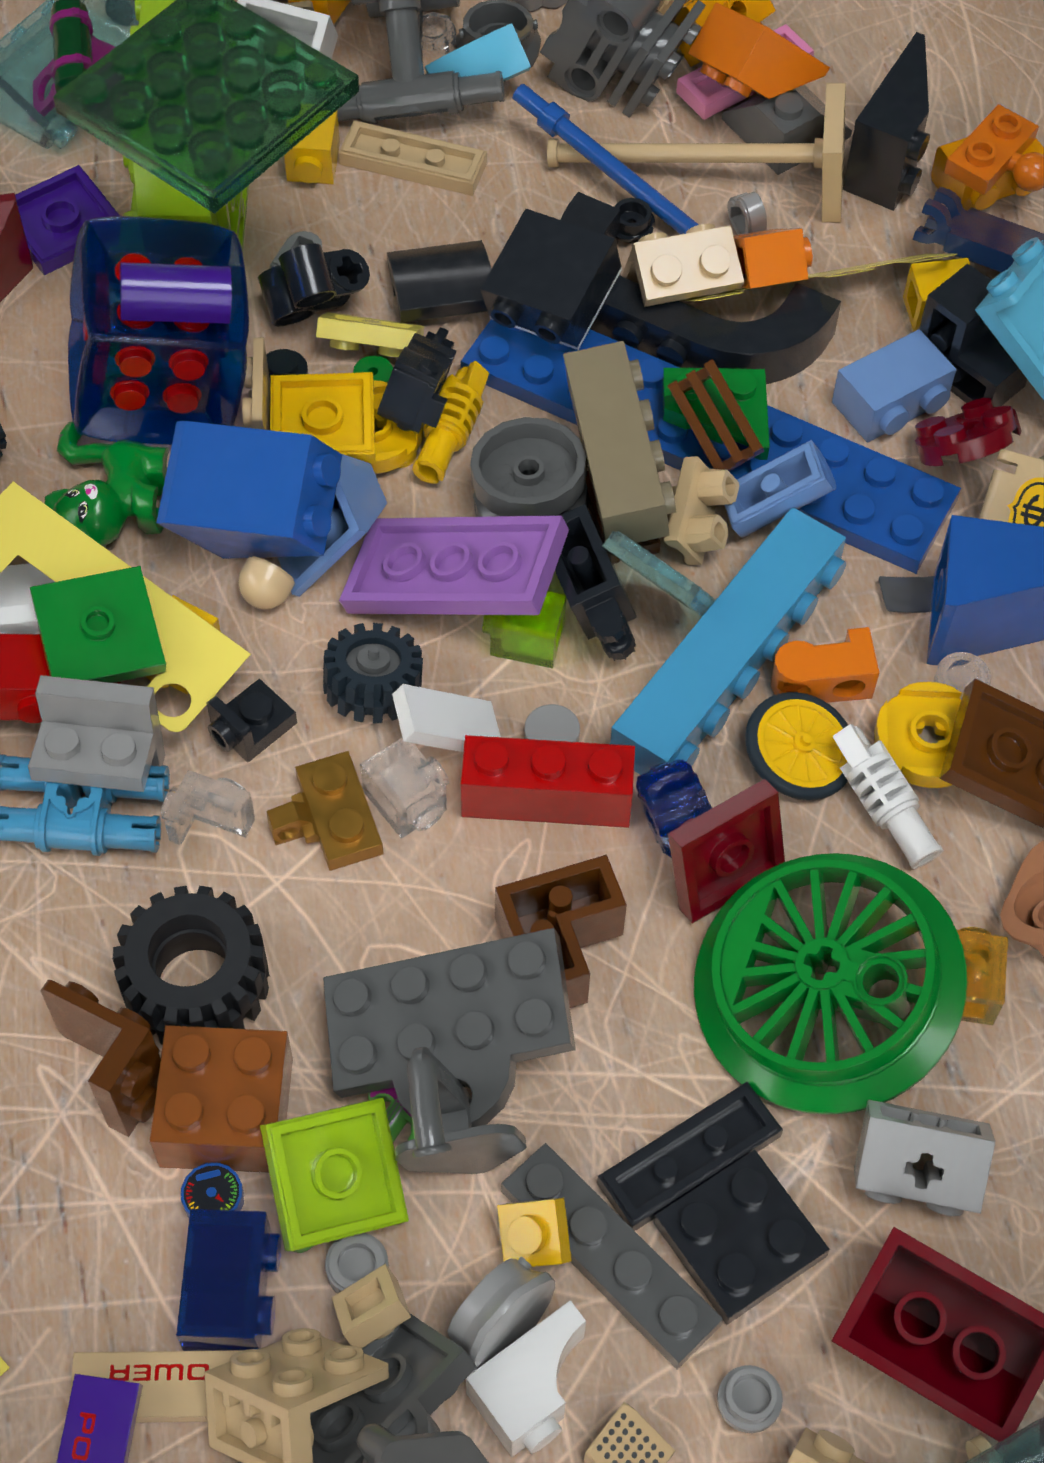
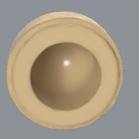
M252 556L247 559L240 572L238 585L240 593L247 603L259 609H271L281 605L287 599L295 582L293 577L280 567L265 559Z

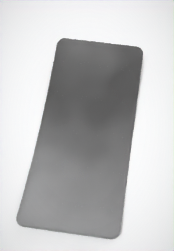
M933 576L879 577L885 607L888 611L931 612Z

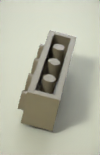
M624 341L564 353L568 388L581 442L586 453L587 468L606 548L610 549L669 536L667 514L676 513V505L670 481L660 483L658 472L665 471L659 439L649 441L647 431L655 430L649 399L639 401L637 391L644 390L639 360L629 361Z

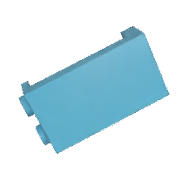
M1038 237L1026 241L1013 253L1012 258L1015 261L1009 269L1003 271L990 281L986 287L989 293L975 311L1044 400V240L1040 241Z

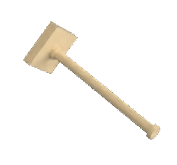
M826 83L823 138H815V143L599 144L622 163H814V168H822V222H841L846 83ZM559 138L548 139V167H559L560 163H591L568 143H560Z

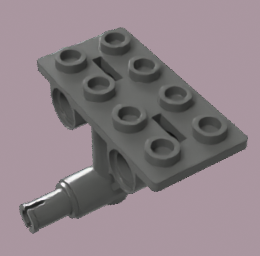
M351 0L353 5L366 4L370 18L385 17L392 78L362 82L361 85L357 86V90L325 95L317 94L316 97L317 108L337 109L338 121L361 119L364 123L377 124L378 120L414 117L440 112H449L450 115L459 114L460 111L464 110V105L494 101L504 102L505 89L501 71L463 77L460 76L459 72L455 73L454 70L424 74L423 11L459 7L460 0Z

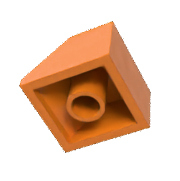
M717 2L688 52L689 55L703 63L699 72L746 98L749 97L753 90L771 99L826 76L830 69L829 66L767 26Z

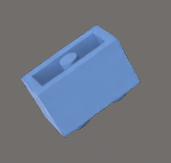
M918 329L839 369L832 403L868 443L884 434L892 435L898 432L907 422L924 413L932 414L941 409L950 398L956 368L926 335Z

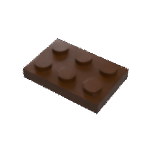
M975 678L964 689L939 779L1044 829V711Z

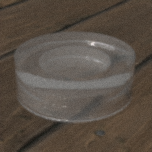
M956 652L947 655L940 661L934 682L946 684L962 692L960 698L962 699L965 687L975 678L990 685L991 672L987 664L978 656L966 652Z

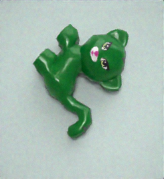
M76 421L68 422L60 432L57 452L72 465L102 463L108 479L106 482L102 480H88L70 489L53 491L45 496V505L103 547L118 539L126 519L130 517H136L138 528L146 534H161L164 527L156 523L159 508L156 507L157 496H162L167 472L169 447H151L126 439L112 444L91 443L78 446L77 443L84 434V428Z

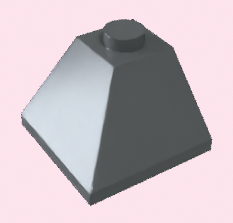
M805 85L771 99L757 94L722 112V120L745 143H815V138H823L825 104ZM845 124L846 140L851 137L852 130ZM800 163L766 164L779 175Z

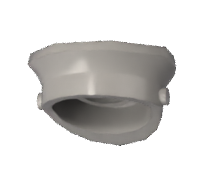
M522 1256L519 1260L512 1258L506 1260L487 1274L460 1305L448 1328L450 1340L467 1352L477 1366L476 1369L535 1327L552 1299L555 1290V1280L547 1272L531 1270L532 1265Z

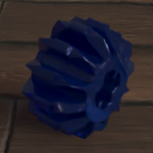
M683 759L670 763L663 762L649 768L650 771L638 776L636 782L637 796L641 802L642 811L647 818L649 828H651L662 852L670 858L672 857L668 833L680 827L687 820L696 818L712 809L698 775L694 773L691 765Z

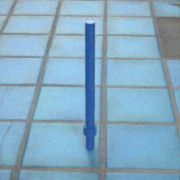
M521 84L515 90L512 97L513 100L537 118V125L551 137L558 135L634 198L645 201L650 206L651 211L676 232L686 234L688 229L699 225L569 120L570 114L557 103L546 102L525 84Z

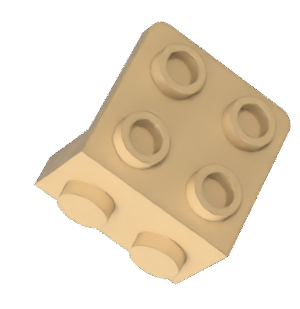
M710 223L694 226L688 229L686 234L667 237L666 233L657 232L641 237L638 242L633 244L622 277L639 284L644 307L738 290L744 284L731 225L715 228V225Z

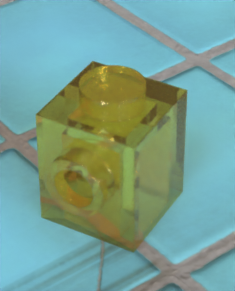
M978 927L961 928L957 932L964 950L968 981L966 1004L961 1021L994 1025L1005 1002L1008 937L991 935L987 930Z

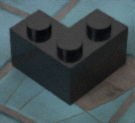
M966 264L928 294L919 329L956 368L951 387L952 393L966 403L980 398H991L993 407H998L1005 404L1026 386L1027 378L975 311L989 293L986 287L992 279L983 275L970 264Z

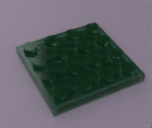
M175 0L56 93L53 98L57 113L215 214L360 90L359 75L234 0Z

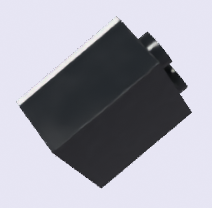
M525 208L480 289L490 319L504 327H515L537 335L549 343H560L579 350L622 271L616 240L613 237Z

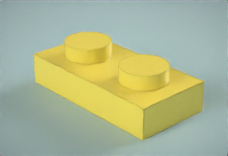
M327 312L318 317L316 337L330 339L329 346L336 349L359 350L360 344L379 346L378 354L399 357L415 333L423 336L424 326Z

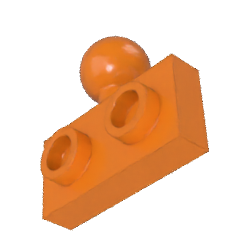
M998 104L947 159L944 173L982 195H985L1007 170L1013 173L1016 185L1022 190L1028 192L1041 190L1044 188V155L1037 152L1022 155L1034 142L1039 126Z

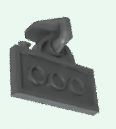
M554 928L323 977L333 1091L340 1098L395 1088L399 1102L412 1115L415 1139L403 1142L395 1148L396 1161L405 1169L415 1172L480 1174L491 1171L527 1148L525 1136L515 1126L487 1124L505 1108L515 1087L516 1062L576 1050L560 936ZM465 1087H468V1088L471 1089V1091H472V1099H471V1097H470V1095H469V1093H468V1091H467V1089H466Z
M410 1314L411 1318L398 1325L389 1335L374 1340L362 1348L364 1354L388 1363V1379L310 1413L314 1434L312 1446L313 1463H489L470 1437L461 1431L440 1432V1428L430 1416L457 1391L459 1385L477 1366L463 1348Z

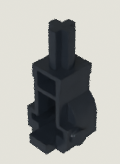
M440 327L436 334L429 331L425 337L415 333L408 346L404 347L392 370L377 414L395 422L404 431H414L419 434L424 423L434 428L439 423L448 399L438 394L447 378L457 352L453 349L454 342L446 339L449 333L447 329Z

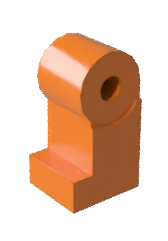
M870 628L848 629L845 642L813 645L805 641L796 640L785 643L775 655L771 675L773 693L775 695L787 692L805 693L815 696L826 703L872 699L879 677V668Z

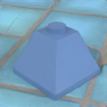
M342 454L341 475L336 487L331 515V529L327 536L324 556L278 557L281 568L294 579L295 585L291 590L292 595L300 597L368 532L387 505L386 498L371 463Z

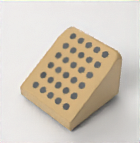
M623 1402L587 1449L583 1463H667L675 1453V1450L633 1407Z

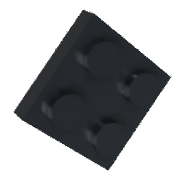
M755 1149L657 1213L654 1218L655 1226L717 1313L723 1318L726 1325L826 1258L830 1250Z

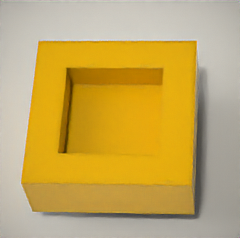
M564 1197L497 1205L503 1262L510 1258L519 1260L521 1256L532 1267L558 1265L572 1261Z

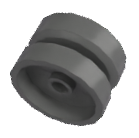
M518 418L502 422L485 432L474 446L470 470L474 487L473 499L476 517L560 516L583 504L588 509L586 453L580 438L567 426L547 418Z

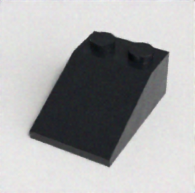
M915 33L856 119L844 179V191L892 211L895 210L904 194L911 196L917 188L922 175V169L917 167V162L923 157L930 140V134L925 132L929 114L924 34Z

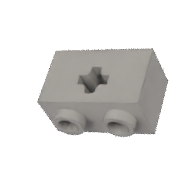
M868 1100L854 1166L856 1188L865 1190V1194L868 1197L884 1203L896 1204L900 1203L902 1198L926 1202V1206L930 1210L943 1215L961 1216L964 1210L981 1214L995 1147V1138L989 1123ZM921 1153L931 1154L932 1161H926L923 1170L913 1168L912 1163L919 1161Z

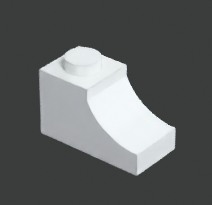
M571 1300L466 1378L467 1396L511 1457L515 1456L525 1447L531 1454L539 1451L562 1431L558 1422L564 1419L566 1402L558 1393L557 1377L565 1358L584 1339L586 1320Z

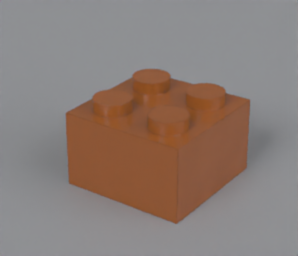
M165 1025L150 1144L159 1168L194 1169L205 1163H221L229 1166L234 1171L269 1173L260 1125L287 1119L293 1063L287 1031Z

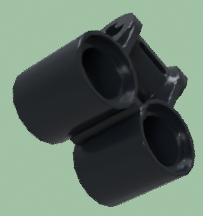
M313 243L301 245L284 252L278 258L280 265L272 267L258 276L274 326L280 327L308 319L315 311L342 307L350 298V294L361 291L368 284L370 272L365 259L359 253L351 249L323 252L320 244Z

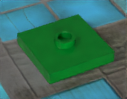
M141 566L30 587V596L51 677L115 683L166 672V662Z

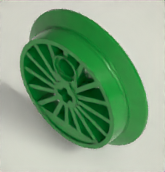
M839 853L816 854L786 861L764 871L742 886L723 905L709 926L697 957L694 975L695 1006L700 1027L708 1045L726 1071L741 1085L748 1082L759 1097L786 1109L821 1115L845 1114L865 1110L868 1100L885 1103L896 1098L921 1081L937 1065L952 1043L963 1017L968 986L967 965L959 934L950 916L935 896L916 879L894 866L869 857ZM824 883H845L828 931ZM806 885H811L815 939L812 937L788 893L793 889ZM860 887L878 893L847 928ZM777 898L802 942L771 919ZM893 904L907 915L866 936ZM916 932H919L925 949L878 953ZM767 934L785 949L762 943L764 935ZM756 960L774 964L754 967ZM829 966H834L836 973L827 972ZM926 968L923 986L910 984L906 970ZM815 973L825 974L823 980H817ZM881 980H892L899 984L896 991L885 998H875L868 994L871 987ZM771 985L742 1000L747 987ZM783 1002L753 1037L740 1025V1023ZM913 1003H915L916 1005H915V1007L913 1008L911 1014L908 1016V1018H907V1019L905 1020V1022H904L902 1019H903L906 1015H908L910 1009H911L912 1006H913ZM822 1009L826 1062L803 1061L819 1011ZM802 1010L787 1056L785 1057L768 1049ZM835 1011L842 1014L863 1054L845 1060L839 1059ZM858 1018L881 1023L894 1034L874 1048Z

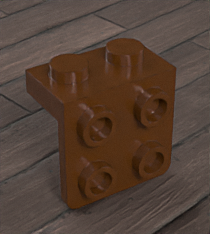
M47 980L40 991L58 1031L65 1038L103 1057L89 1078L88 1083L108 1127L129 1137L139 1121L142 1123L146 1122L154 1113L161 1058L159 1055L160 1050L156 1046L150 1031V1024L142 1016L130 1009L121 1007L115 1012L99 1004L98 998L90 990L78 983L69 981L66 986H63L53 980Z

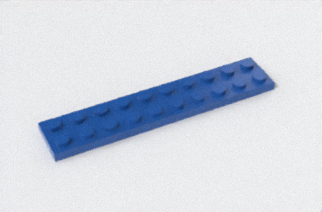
M491 319L460 361L461 368L477 361L489 372L486 382L487 386L577 425L568 388L563 354L578 350L560 343H549L537 335L515 327H504ZM590 329L579 350L619 341ZM625 344L629 361L639 360L644 390L637 391L639 401L649 399L655 430L647 431L649 441L659 439L664 463L681 471L684 457L698 456L709 469H714L692 429L685 430L663 421V368L680 367ZM767 405L770 444L768 460L752 458L729 472L736 479H739L812 440L824 456L833 474L836 490L797 510L845 536L846 544L917 574L954 508L961 488ZM710 440L722 462L731 457L724 443L719 444ZM736 442L740 451L747 448V446Z

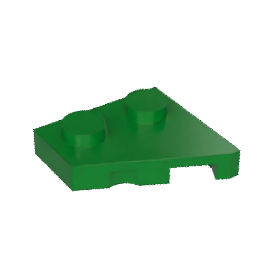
M663 368V421L685 430L691 429L667 385L676 380L680 382L687 378L686 374L693 370L697 372L702 368ZM718 368L764 449L763 453L754 458L768 460L770 444L765 369ZM712 378L703 382L702 384L734 441L749 447ZM694 389L684 393L709 439L723 444Z

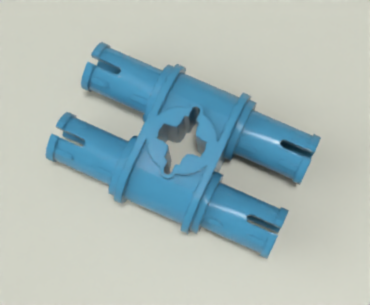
M0 754V765H2V768L0 767V791L44 792L43 803L39 804L37 809L0 806V841L34 843L35 847L42 852H50L52 848L91 851L93 856H100L102 853H106L108 848L158 852L160 844L156 839L161 840L160 816L111 814L112 803L116 802L117 798L165 802L168 792L164 791V789H169L170 785L168 766H151L144 792L31 780L28 769L31 758Z

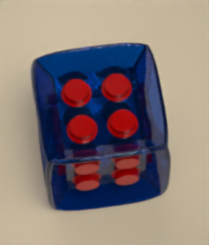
M110 216L84 221L78 233L73 258L70 284V312L72 321L68 338L70 409L77 433L110 442L126 439L142 444L172 445L177 421L234 426L247 371L246 345L249 334L246 271L243 251L237 234L234 231L213 224L176 219ZM120 262L230 266L232 282L230 324L121 320Z

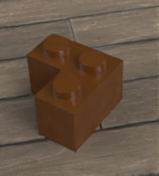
M607 854L495 887V920L502 939L554 928L560 936L570 1008L588 1003L590 971L581 948L622 936L624 932L627 904Z

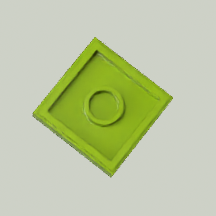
M384 1098L372 1099L260 1125L285 1251H295L409 1221Z

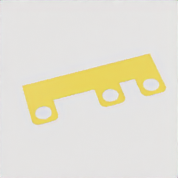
M921 254L809 274L808 278L836 277L876 269L869 267L892 263L920 262L957 254ZM857 271V272H852V273L839 274V273H844V272ZM747 288L684 299L683 301H701L744 293L741 290H746ZM723 295V296H718V297L705 298V297H710V296Z
M14 481L0 494V573L18 555L55 582L131 568V566ZM143 576L165 662L167 663L166 672L159 673L147 687H154V693L156 694L164 685L178 684L189 692L191 704L184 714L177 717H169L158 711L160 725L169 731L180 732L188 727L207 705L206 702L217 694L251 654Z

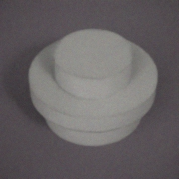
M752 1365L740 1366L731 1370L723 1378L717 1394V1404L723 1419L734 1429L745 1433H757L769 1428L777 1420L783 1403L780 1385L773 1375L763 1368Z

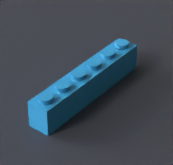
M791 508L611 727L610 744L635 746V772L664 789L676 773L684 776L690 770L700 751L698 745L707 734L715 737L720 732L729 717V706L737 696L745 699L750 694L759 679V669L767 659L774 662L779 648L788 642L790 636L788 632L797 622L800 625H804L812 615L818 603L817 595L824 586L832 589L841 578L846 567V561L841 559L846 541L845 536L796 508Z

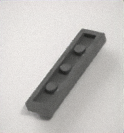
M546 1143L501 1183V1192L512 1203L564 1197L571 1263L677 1370L721 1327L723 1318Z

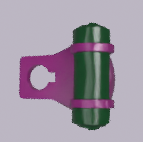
M57 0L52 5L51 19L49 21V29L53 37L54 58L32 83L34 117L42 120L60 101H68L75 107L88 112L91 117L121 128V100H129L130 97L127 94L125 85L126 62H134V58L123 49L99 40L92 35L93 25L84 3L80 0ZM53 77L54 84L49 95L44 100L45 88Z

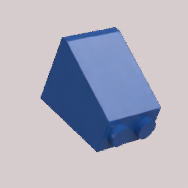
M177 421L156 523L223 559L249 558L252 556L259 558L324 556L327 536L331 529V515L336 487L341 475L342 454L308 434Z
M952 515L933 576L927 664L938 666L1043 641L1044 527Z

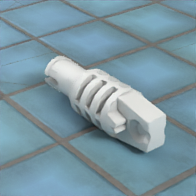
M849 724L833 735L835 742L847 760V763L840 767L841 771L876 826H880L881 829H889L907 857L911 868H920L937 858L943 852V849L936 842L918 814L917 810L920 807L918 803L919 798L882 741L879 740L871 745L862 730L853 724Z

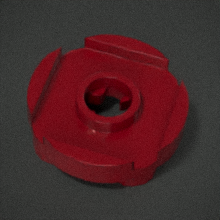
M980 398L964 404L961 407L962 413L948 418L935 416L920 421L915 425L917 433L915 444L921 463L927 466H944L941 456L957 454L959 463H965L989 456L1000 451V449L1008 447L1014 442L1011 432L1019 436L1022 432L1016 410L1011 406L993 407L991 398Z

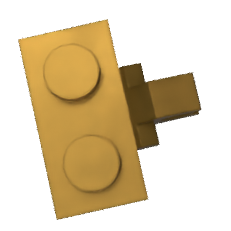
M349 751L296 766V776L302 792L292 795L291 802L267 810L268 825L275 845L302 837L305 838L307 844L320 842L329 871L384 854L382 840Z

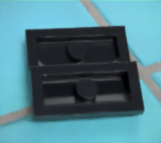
M482 240L387 252L393 293L397 300L401 323L487 312L480 289L491 271V265Z

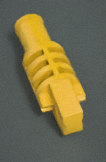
M477 361L471 362L469 366L459 369L455 376L451 374L446 378L440 389L439 396L448 400L436 428L424 424L423 431L426 440L412 467L414 474L424 482L437 484L439 480L443 481L454 452L459 451L466 445L468 437L473 430V425H475L484 403L481 397L489 372Z

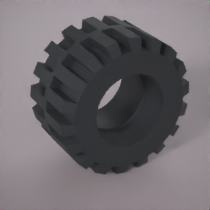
M200 885L197 893H188L187 886L174 887L175 895L164 898L162 892H159L149 897L152 906L146 910L138 905L130 913L133 925L122 924L117 934L120 946L113 947L112 959L116 968L114 974L126 1008L136 1012L150 1024L152 1036L157 1033L161 1045H163L165 1025L245 1029L243 1022L245 1017L255 1021L261 1012L259 999L267 998L269 990L267 977L270 975L259 925L254 924L252 913L245 905L237 908L234 896L223 892L218 898H215L212 887ZM206 950L216 953L225 959L215 975L197 985L177 986L167 983L160 978L170 961L188 951Z

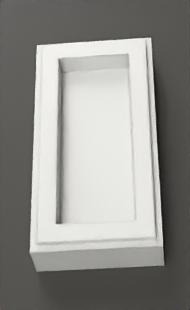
M402 684L392 694L404 742L464 752L465 735L501 737L491 701Z

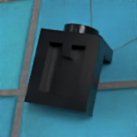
M260 678L227 704L217 696L206 702L211 722L208 725V731L212 738L223 750L229 752L234 749L247 762H250L297 724L296 711Z

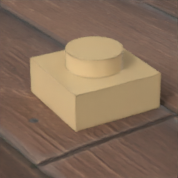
M386 1263L331 1297L344 1337L351 1346L361 1349L374 1340L386 1337L398 1325L411 1318L399 1282Z

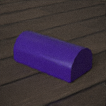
M120 262L121 320L230 324L232 300L230 266Z

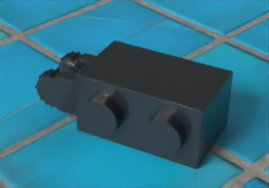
M583 504L560 515L563 517L569 531L555 572L569 605L588 640L597 637L609 658H613L614 661L626 660L632 652H635L634 647L636 646L628 621L637 618L609 552L606 550L605 543L586 505Z

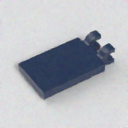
M940 187L936 191L934 199L929 198L925 202L922 213L929 215L926 220L925 226L917 228L912 239L924 244L937 243L944 246L942 250L944 252L957 254L955 256L968 258L969 261L1003 272L1013 264L1015 260L1012 258V255L1022 244L1035 237L1042 241L1044 240V233L974 208H970L967 211L963 208L961 199L955 192Z

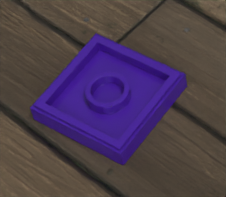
M80 165L15 194L31 258L43 275L49 274L120 238L122 217Z

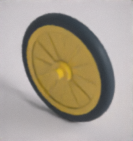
M787 692L769 697L753 711L747 723L745 733L748 757L758 775L762 779H766L778 792L795 799L818 800L835 794L848 782L840 767L847 763V760L833 738V735L848 726V724L830 704L809 694Z

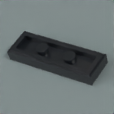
M746 1082L600 1174L597 1184L619 1216L636 1231L652 1221L657 1213L754 1149L758 1152L779 1139L783 1129L750 1084Z

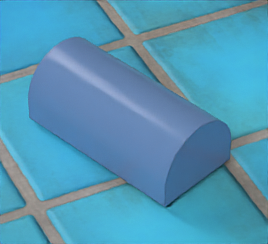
M810 440L737 479L740 486L736 502L725 505L732 529L741 538H744L784 517L791 508L799 509L836 490V482L824 456L814 442Z

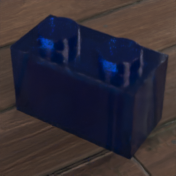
M190 1209L176 1333L183 1351L261 1349L262 1335H273L276 1307L275 1296H266L268 1272L279 1271L281 1234L272 1233L267 1212Z

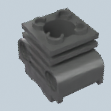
M568 0L562 10L563 17L560 28L548 36L540 50L542 55L554 63L547 77L571 95L586 101H593L601 95L619 71L623 76L607 102L615 107L632 82L639 85L622 112L630 118L640 103L647 107L652 103L660 91L654 85L659 76L666 80L675 71L684 57V54L678 51L683 41L691 45L699 34L702 27L696 23V20L706 5L698 0L679 26L674 21L687 0H674L665 14L659 11L665 0Z

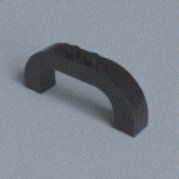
M577 192L563 212L561 220L613 237L616 240V244H618L619 239L617 235L619 234L621 209ZM619 275L590 329L616 341H624L630 347L680 368H704V364L713 359L718 368L765 369L766 384H771L803 371L823 353L835 335L841 301L796 283L783 304L772 314L754 321L735 322L718 318L680 301L644 307L639 284Z

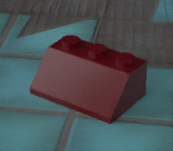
M893 1227L831 1340L833 1343L1007 1447L1044 1380V1313L896 1227Z

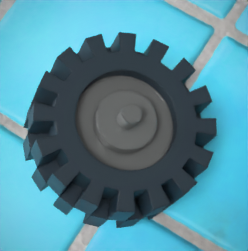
M364 623L354 625V634H351L345 628L338 632V640L333 637L329 640L327 650L324 651L323 691L324 694H327V702L331 707L338 704L337 713L346 717L350 711H353L354 721L362 723L365 715H372L373 723H383V714H388L391 721L398 719L392 694L402 684L421 687L423 670L420 646H414V638L408 633L400 638V628L391 626L388 632L382 631L383 623H373V630L366 631Z

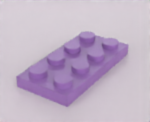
M562 516L377 518L366 533L339 601L348 614L539 615L569 529Z

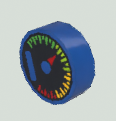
M205 1163L194 1168L186 1176L181 1187V1202L188 1218L196 1225L206 1229L221 1228L230 1224L240 1214L244 1205V1190L238 1174L229 1166L221 1163Z

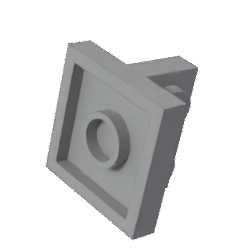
M41 675L35 695L42 722L28 765L31 780L144 792L151 766H162L165 759V749L154 687Z

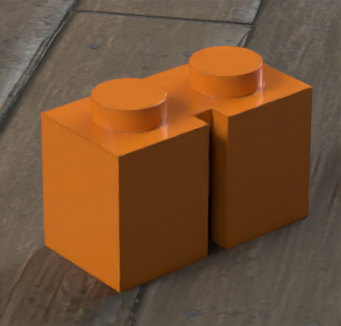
M802 228L770 229L733 236L744 278L742 288L752 289L808 279L807 267L812 266L813 255L810 241L807 237H803Z

